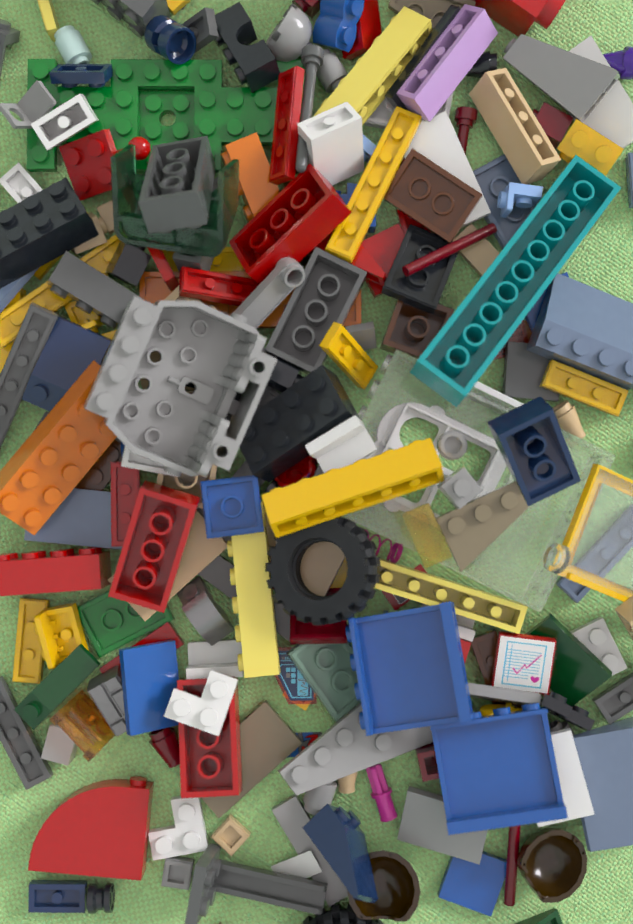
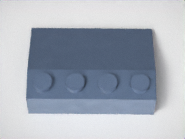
M558 273L549 285L526 350L626 390L633 389V303Z
M633 717L614 722L611 725H604L573 735L595 814L581 817L587 850L590 852L633 845Z

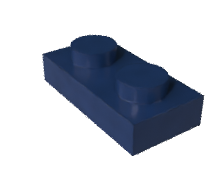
M58 64L49 74L51 84H62L64 88L76 87L79 84H88L91 88H99L105 86L113 76L112 64Z
M31 880L29 883L28 912L85 913L87 910V880Z

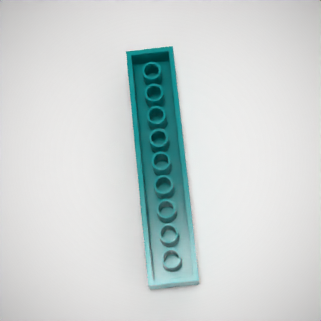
M575 155L422 353L409 373L457 408L621 187Z

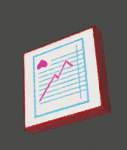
M498 631L491 686L549 695L556 639Z

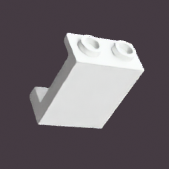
M348 102L297 124L298 134L307 143L309 163L331 185H335L364 171L362 117Z

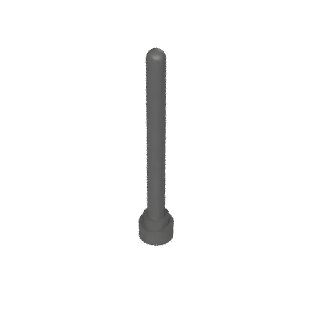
M310 44L302 49L301 63L306 70L300 122L312 117L316 73L320 66L323 65L324 50L318 45ZM299 135L295 169L297 172L303 173L307 169L308 150L307 143Z

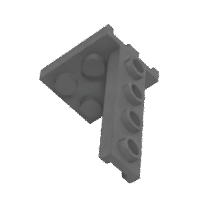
M210 843L194 868L185 924H198L202 916H207L209 906H212L214 903L216 892L321 915L323 913L328 883L219 859L221 846Z

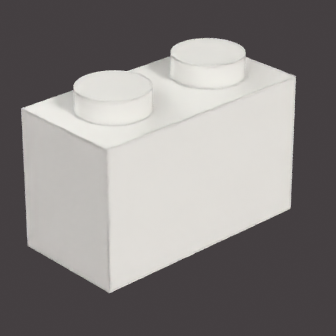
M78 94L31 123V126L45 148L50 150L99 119L85 96Z

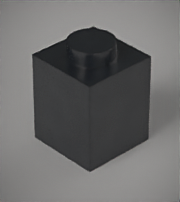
M130 240L129 243L120 242L105 272L129 285L137 286L151 255L145 253L146 247L133 240Z

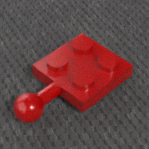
M103 129L59 147L72 186L80 201L128 185L121 161L129 158L144 160L151 151L149 142L143 137H134L130 140L127 147L117 150L110 129Z

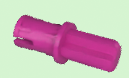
M376 764L366 768L372 788L371 798L375 799L381 822L394 820L398 815L391 798L392 788L388 787L382 765Z

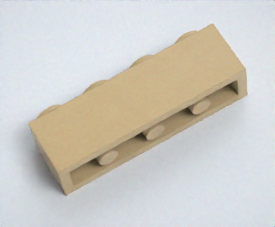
M502 68L485 72L469 93L471 99L521 183L529 184L543 180L561 161V158L508 70Z

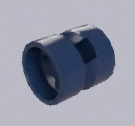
M164 15L155 16L146 26L144 33L145 42L148 48L178 65L186 63L194 55L197 46L194 32L186 26Z

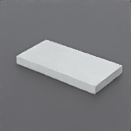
M589 36L569 51L610 67L592 36ZM617 80L583 123L624 149L633 143V102L620 81Z
M444 111L434 116L430 122L426 120L421 122L404 158L406 159L413 148L482 194L481 200L462 227L490 215L491 211L447 112Z

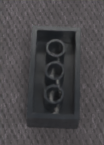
M67 178L53 183L44 190L0 212V289L65 254L66 251L68 252L99 235Z
M321 365L254 412L240 444V449L252 474L270 482L310 455L305 447L306 444L354 415L359 419L360 417L337 375Z

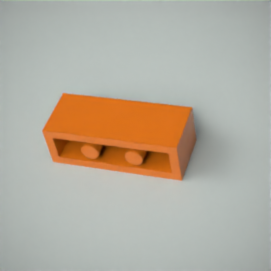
M257 132L222 146L224 152L221 153L225 168L227 170L231 168L235 179L231 181L234 191L238 197L242 195L246 205L242 207L248 223L280 193L278 185L269 182L270 165Z

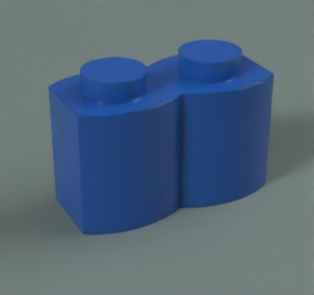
M321 0L320 15L313 29V43L326 48L349 52L356 39V24L362 15L364 0Z

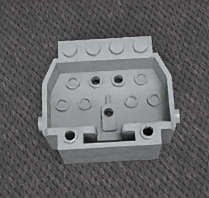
M133 296L128 302L85 401L84 408L105 417V424L131 452L165 465V472L180 477L182 473L189 476L202 475L206 477L212 464L228 471L230 470L277 359L261 352L266 338L261 336L256 328L248 325L249 319L232 312L231 316L198 301L159 300L152 304ZM158 351L160 353V360L158 362L151 361V352ZM141 378H146L149 382L146 389L138 387V381ZM189 382L195 385V390L192 393L185 391V385ZM236 392L241 393L239 401L234 400ZM227 413L232 414L230 421L225 420Z

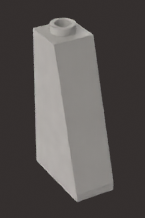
M523 34L518 39L513 38L504 50L506 54L503 59L507 64L582 123L620 78L619 72L614 68Z

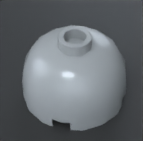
M293 3L282 16L284 18L276 25L266 41L267 46L276 58V62L277 60L284 62L296 60L302 55L303 47L312 44L310 42L313 33L312 24L308 16Z

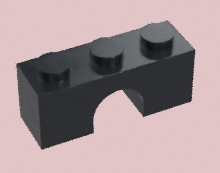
M238 2L216 14L215 19L219 37L214 41L218 47L223 45L225 48L222 52L228 64L236 66L234 72L240 84L246 83L253 93L277 80L280 71L276 58L265 41L262 39L253 45H249L257 40L252 21L241 3Z

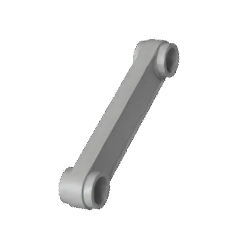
M291 257L280 259L272 272L234 313L249 319L247 324L257 329L295 287L303 283L305 271L302 265Z

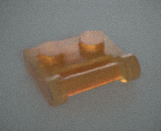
M83 690L50 719L54 726L58 725L84 753L82 756L88 762L115 736L96 704Z

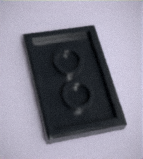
M410 224L381 293L434 314L458 252L406 277L402 271L404 265L449 244L436 234Z

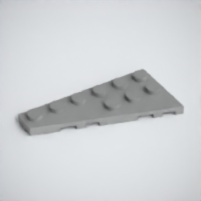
M359 703L280 768L278 772L293 793L299 795L432 743L433 737L430 726L366 736V731L361 729L359 722V712H363L362 705Z

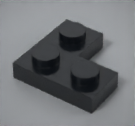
M551 692L549 695H541L540 708L546 707L548 713L585 731L591 730L595 720L588 717V711L575 705L573 707L567 705V698L557 693Z

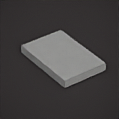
M409 786L397 840L480 865L488 830L448 835L443 796Z

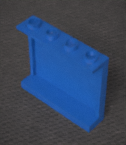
M450 601L439 603L438 605L348 619L349 625L345 627L348 642H352L354 653L350 654V664L352 670L357 673L358 683H355L354 689L356 699L361 700L363 712H359V722L361 729L366 731V736L474 720L454 602Z
M539 703L522 705L521 711L511 712L510 707L493 709V715L482 716L481 711L473 712L474 720L469 722L430 726L448 835L568 819L546 707L540 708Z

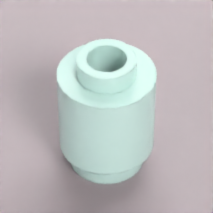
M71 25L58 29L54 34L56 39L55 45L65 64H89L92 54L80 32Z

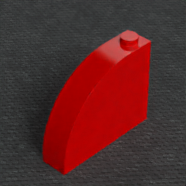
M133 776L130 779L103 780L84 786L69 795L56 807L39 830L30 853L28 871L141 881L146 871L154 782L147 781V778L142 776Z

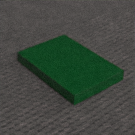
M551 613L526 633L527 635L556 639L550 688L555 693L567 698V705L573 707V705L612 677V671Z

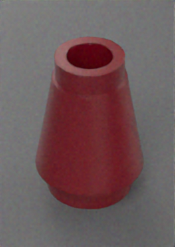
M168 727L151 731L149 733V743L168 767L173 768L179 765V743L175 729Z

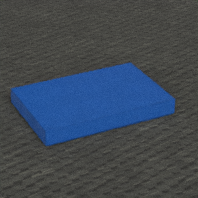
M170 639L119 649L127 735L134 736L178 725V721L164 717L173 689L177 688V680H179L175 640Z

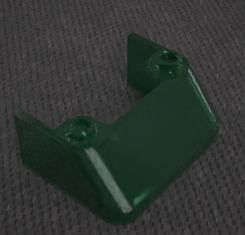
M129 144L110 157L114 232L121 242L129 245L204 257H216L225 249L238 207V159H233L218 172V188L211 195L207 224L195 229L181 228L174 229L165 234L159 232L149 234L138 202L145 175L136 173L135 145Z

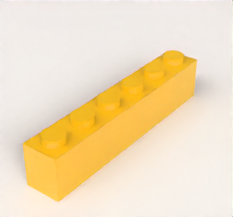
M431 438L413 441L409 445L395 450H386L380 455L368 459L357 460L353 464L339 469H330L324 474L301 479L297 483L283 488H274L261 496L275 537L278 538L443 482L444 475L442 464Z

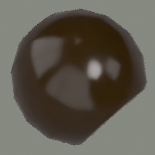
M544 828L533 833L523 843L517 857V866L535 895L544 903H554L570 897L581 886L587 871V855L584 845L575 835L560 828Z
M385 850L370 852L369 858L378 900L375 903L357 900L347 890L350 906L359 919L408 921L418 907L421 892L416 872L411 864L398 853Z

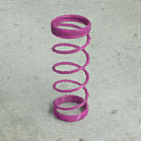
M378 534L373 535L369 539L370 541L374 536L379 538V546L375 553L376 557L382 544L389 540L390 552L386 560L389 561L390 559V562L397 563L403 551V544L396 542L392 546L391 539L389 538L381 543L380 536Z

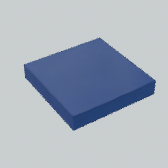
M249 475L200 482L207 539L264 532L258 477Z
M484 851L482 852L480 865L451 856L437 893L438 897L491 917L506 877L507 860Z

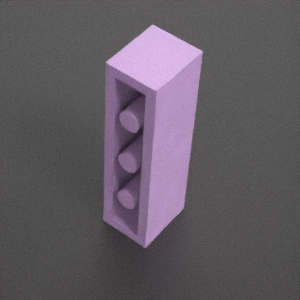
M464 4L396 94L408 111L421 115L422 119L430 122L449 96L455 91L462 79L472 69L479 57L489 47L498 32L484 8Z

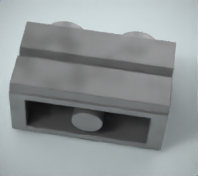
M116 665L105 673L92 678L88 683L87 691L115 736H119L126 732L121 669L119 665Z

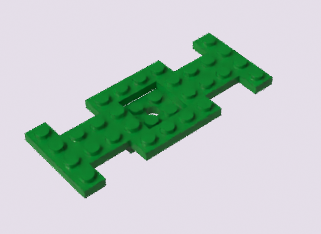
M28 59L27 91L35 81H41L57 102L51 111L78 94H83L99 119L59 145L68 144L103 129H110L117 150L127 147L130 140L134 137L145 138L152 150L153 145L208 136L216 166L215 173H222L221 153L222 146L257 132L262 146H272L278 79L277 87H262L252 93L249 87H223L222 60L190 59L186 63L178 65L167 59H111L113 68L111 87L91 88L89 86L64 88L58 86V84H51L49 72L58 65L56 59ZM277 60L280 73L295 66L305 69L301 60L289 62ZM140 90H195V91H140ZM166 114H172L176 117L173 125L164 126L161 124L162 117ZM27 129L26 169L29 172H57V146L47 150L35 130ZM150 154L144 160L129 158L121 161L124 172L146 173Z

